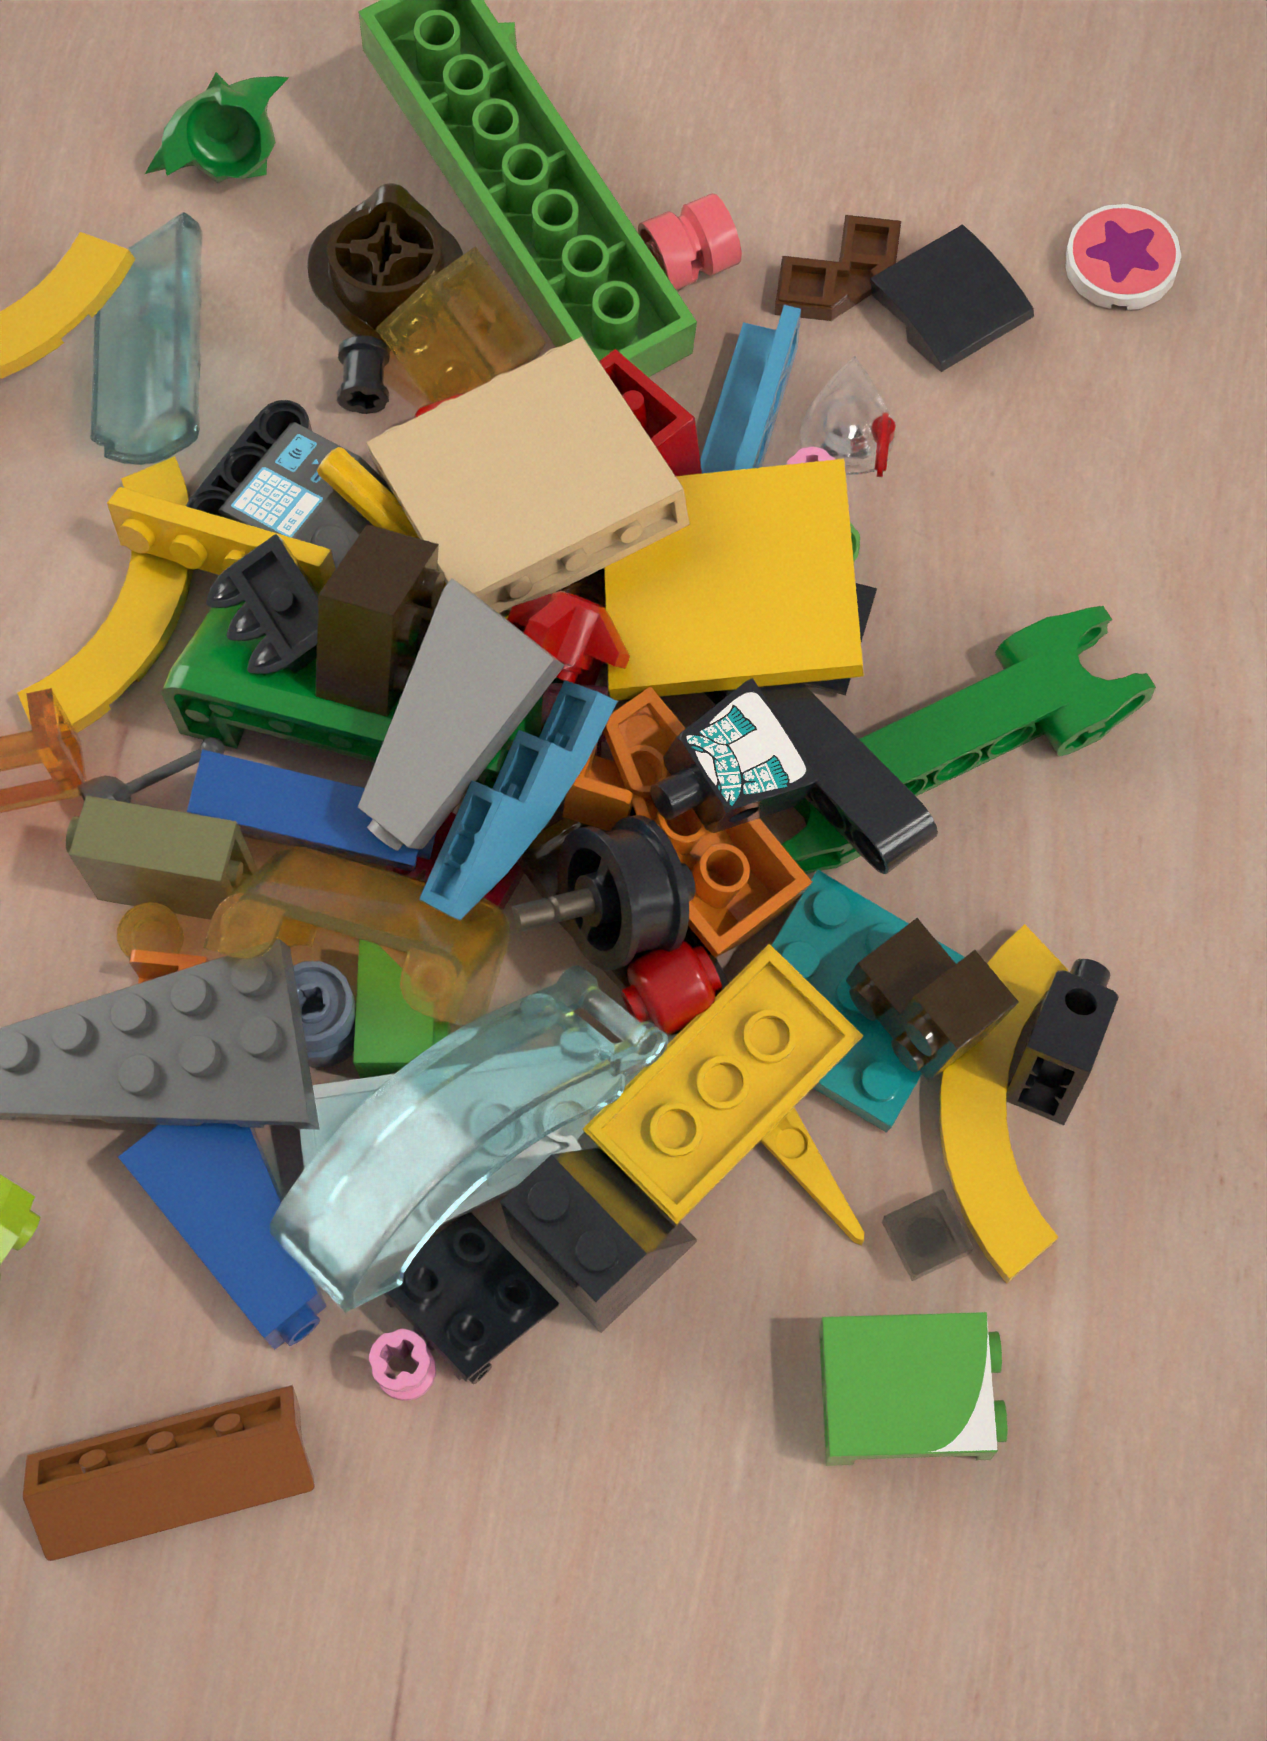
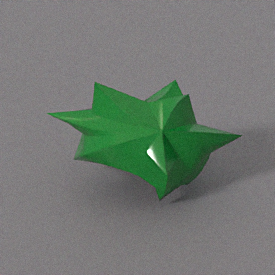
M215 72L206 91L186 101L175 111L164 128L162 145L156 152L145 174L165 169L168 176L181 168L195 166L217 183L228 178H252L267 175V158L276 143L272 124L267 113L268 101L289 77H253L228 85Z

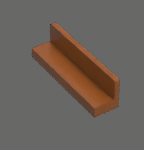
M293 1385L27 1455L23 1500L45 1558L49 1561L58 1560L312 1491L315 1487L314 1475L302 1440L300 1406Z

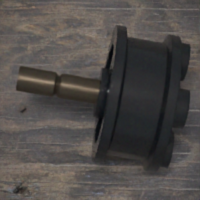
M634 815L620 819L609 832H604L593 826L571 831L564 839L558 857L557 880L559 895L512 906L517 933L566 920L569 931L583 955L600 969L615 970L629 964L636 953L641 952L644 954L652 949H663L670 952L681 946L688 928L689 901L695 896V881L691 870L686 864L680 862L670 839L657 823L645 816Z

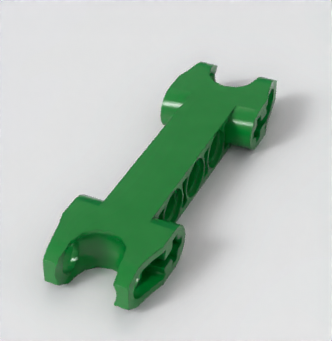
M1104 606L1090 607L1062 615L1046 617L1017 631L1004 640L995 651V656L1004 670L876 730L859 740L915 796H918L1042 735L1046 736L1057 755L1064 756L1074 753L1101 740L1120 722L1149 702L1156 686L1147 673H1134L1123 678L1105 680L1092 676L1081 665L1078 656L1083 651L1094 646L1100 638L1108 633V623L1112 621ZM806 798L800 804L794 806L804 817L806 826L798 834L781 845L805 874L816 872L817 869L822 871L838 868L861 856Z

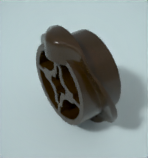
M395 183L383 184L378 187L369 198L321 231L310 248L307 260L310 286L318 300L354 336H370L380 339L388 345L390 351L396 349L401 342L420 330L435 316L447 310L460 295L465 280V260L458 241L404 187Z

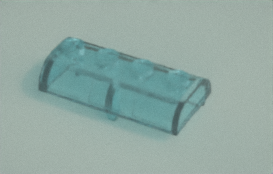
M182 212L128 248L136 260L120 286L94 316L90 438L97 445L104 446V457L120 463L134 465L157 463L189 447L198 439L200 431V309L202 302L201 248L203 232L199 223L185 212Z

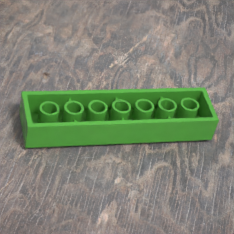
M380 0L358 11L364 53L554 346L560 347L583 337L598 361L616 349L648 377L691 355L694 348L696 319L484 0Z

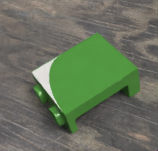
M987 1312L822 1317L819 1327L826 1466L853 1465L857 1459L975 1456L976 1461L991 1460L998 1452L997 1442L1007 1441L1008 1426L1004 1400H994L992 1373H1001L1002 1370L1001 1340L998 1331L988 1332Z

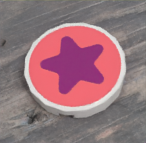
M1129 204L1107 205L1085 214L1073 227L1065 253L1067 277L1077 292L1095 305L1109 309L1114 304L1127 306L1126 310H1136L1159 301L1173 286L1181 260L1178 237L1167 221L1149 209Z

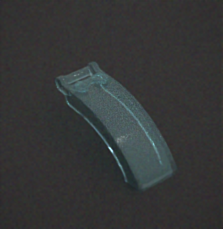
M579 965L568 968L559 977L556 984L491 1011L446 1036L413 1059L378 1088L338 1128L299 1176L277 1209L270 1223V1234L345 1313L400 1286L403 1282L404 1272L422 1246L444 1220L476 1188L502 1166L542 1138L616 1101L624 1091L626 1076L653 1064L663 1055L668 1044L667 1035L652 1022L646 1021L641 1023L597 987V979L585 968ZM583 1008L622 1040V1042L614 1045L577 1015L574 1010Z

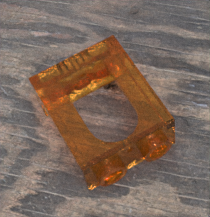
M52 688L26 693L32 730L0 737V772L43 763L52 779L0 789V813L80 797L78 785L87 782L81 740Z

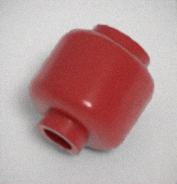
M683 941L679 948L670 952L663 949H652L630 961L627 968L630 986L620 990V993L632 1020L637 1026L647 1021L657 1033L669 1036L684 1029L697 1015L706 1011L714 1003L715 995L719 994L723 989L716 968L705 949L701 945L692 948Z

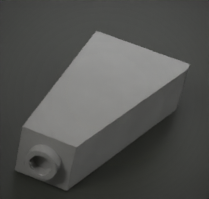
M452 578L443 589L358 805V808L373 819L367 828L382 842L397 851L403 844L408 848L423 849L464 797L471 781L477 780L565 666L470 590Z

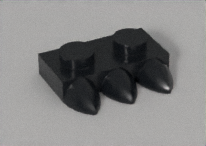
M275 534L218 576L211 586L206 604L211 608H229L246 602L231 620L226 635L229 640L249 641L267 635L259 642L251 655L247 668L249 673L271 674L286 668L297 673L317 658L319 594L285 541Z

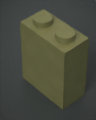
M86 795L81 815L74 816L67 829L66 850L98 900L243 925L257 866L236 821Z

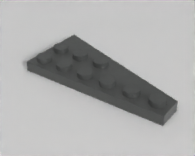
M277 939L0 1028V1120H15L16 1117H38L61 1122H75V1119H101L106 1123L200 1126L202 1123H229L249 1128H264V1125H292L297 1129L320 1130L290 947L281 939Z

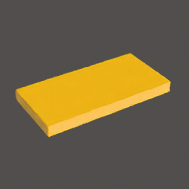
M768 944L715 997L714 1003L706 1011L697 1015L582 1130L677 1226L863 1038V1035L783 956Z

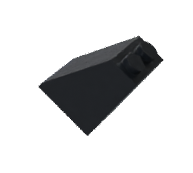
M599 1147L551 1154L500 1201L511 1239L600 1333L697 1242V1239L681 1222L676 1226Z

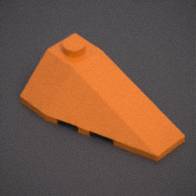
M650 686L615 710L604 727L603 733L626 790L633 793L632 805L636 815H642L654 820L670 839L680 862L686 864L691 870L695 881V896L689 901L688 926L714 958L747 941L789 909L813 882L760 818L717 833H711L706 830L693 808L672 820L665 819L658 812L653 803L650 789L655 783L671 776L664 765L663 757L675 738L686 728Z

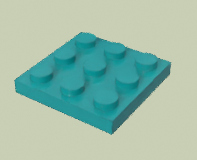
M817 869L811 879L813 883L802 894L771 946L863 1035V1038L813 1089L887 1133L895 1123L922 1073L920 1071L912 1072L905 1067L892 1048L891 1041L893 1038L877 1019L871 1021L857 1009L850 997L849 991L851 987L846 982V979L859 961L909 923ZM937 941L956 964L964 958L963 955Z

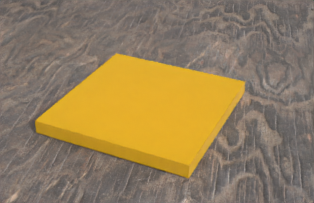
M844 459L676 476L684 488L690 525L605 567L606 611L610 615L630 655L626 669L608 664L610 697L616 701L633 699L650 686L658 696L737 689L744 682L752 678L758 687L864 677Z

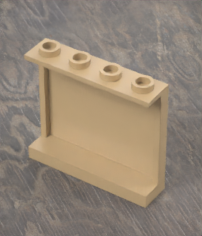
M583 337L563 346L555 347L547 351L543 356L508 373L497 375L490 382L455 399L446 400L435 409L402 425L391 427L383 434L366 442L376 472L387 482L418 537L422 540L439 544L437 569L444 572L446 584H448L451 578L504 618L509 616L512 606L554 593L690 525L684 488Z

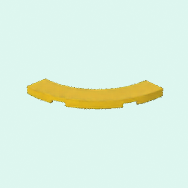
M79 232L70 249L57 266L21 299L0 311V379L34 364L56 350L64 343L61 338L74 329L87 315L93 318L120 286L136 260L129 249Z
M175 456L121 478L124 488L183 506H186L190 499L189 491ZM131 550V559L126 579L119 597L107 619L95 635L75 656L59 669L39 682L17 692L36 739L43 751L74 736L100 719L111 709L109 705L120 697L134 681L139 683L164 650L177 626L187 600L194 569L186 568L178 562L148 553L141 554Z
M1026 924L1015 932L987 963L1019 1003L987 1037L942 1071L939 1089V1132L946 1171L949 1172L954 1193L961 1206L960 1211L968 1229L987 1260L1006 1284L1051 1247L1059 1238L1043 1218L1025 1187L1013 1155L1007 1125L1006 1093L1009 1069L1016 1044L1032 1013L1046 997L1056 972L1063 970L1068 972V969Z

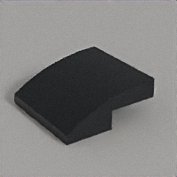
M963 224L870 278L872 296L905 324L907 342L940 372H943L1034 317L1033 306L1010 273L994 254Z

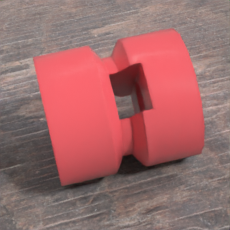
M711 193L684 204L681 208L680 216L667 211L638 225V234L676 290L695 283L698 279L699 271L712 276L741 262L742 251L735 224L728 209L717 194Z

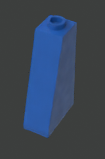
M203 749L187 808V813L236 821L243 837L382 866H390L406 871L415 870L418 857L430 860L436 836L435 833L423 849L408 848L403 844L397 851L382 842L367 828L373 819L358 808L365 788Z
M202 1123L200 1126L157 1125L118 1156L274 1350L284 1342L288 1346L300 1342L317 1327L320 1322L317 1314L325 1309L327 1305L319 1286H317L316 1278L254 1128L240 1127L237 1124Z

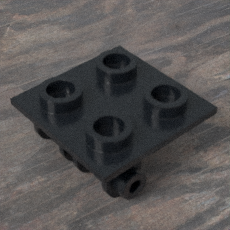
M471 1212L458 1218L378 1278L374 1283L387 1298L386 1303L391 1308L396 1307L414 1326L413 1332L419 1336L422 1335L428 1341L427 1347L431 1351L436 1350L455 1370L454 1375L458 1380H469L473 1385L492 1368L490 1362L560 1304Z

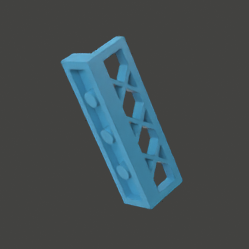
M784 305L776 330L743 322L701 455L702 474L762 467L798 349L800 308Z

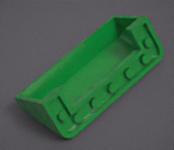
M246 602L229 608L210 609L171 667L161 691L180 734L205 740L208 737H216L223 742L224 746L237 749L244 729L374 763L402 696L401 694L387 717L316 697L317 658L297 673H294L289 668L271 674L249 673L247 668L251 655L259 642L267 635L249 641L229 640L226 636L231 620ZM556 677L475 782L491 789L493 788L518 730L539 738L564 680Z

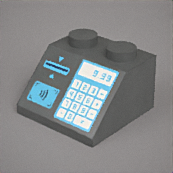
M295 422L286 428L218 510L224 518L331 549L336 569L366 525L374 526L318 475L317 469L322 460L333 449L341 446ZM345 449L393 494L387 482L364 459Z

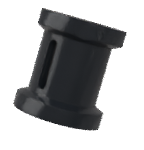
M355 336L343 340L338 348V359L343 365V383L337 391L338 404L347 411L361 414L376 413L383 410L389 402V391L384 385V367L389 363L390 359L388 345L382 340L370 336Z

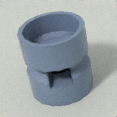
M303 961L293 965L309 1066L331 1067L344 1062L354 1053L356 1000L347 978L336 967L321 961Z

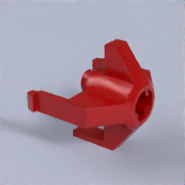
M558 591L512 606L507 620L522 632L524 627H526L524 634L565 665L556 676L557 678L593 690L603 662L614 667L626 669L630 655L610 615L603 606L577 595Z

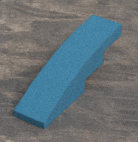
M564 680L539 738L518 730L493 788L491 789L478 782L471 781L419 898L421 901L451 917L461 920L509 872L549 822L584 768L618 701L600 692Z

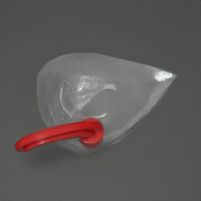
M855 356L832 377L809 405L800 427V449L807 447L822 448L835 459H844L846 475L866 474L877 471L876 477H883V471L887 469V462L892 451L896 425L872 379Z

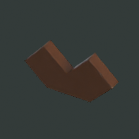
M845 215L839 262L782 256L775 302V315H781L784 305L800 308V318L832 321L872 295L870 278L896 263L901 221Z

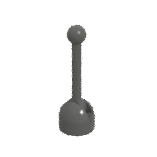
M208 737L202 741L199 749L128 783H124L116 777L105 775L78 785V789L84 801L87 795L130 803L132 794L198 763L202 749L224 754V744L216 737Z

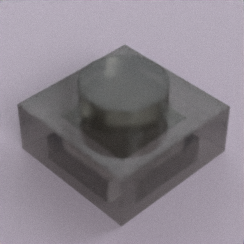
M944 1189L936 1191L883 1217L882 1224L911 1281L971 1254L974 1249Z

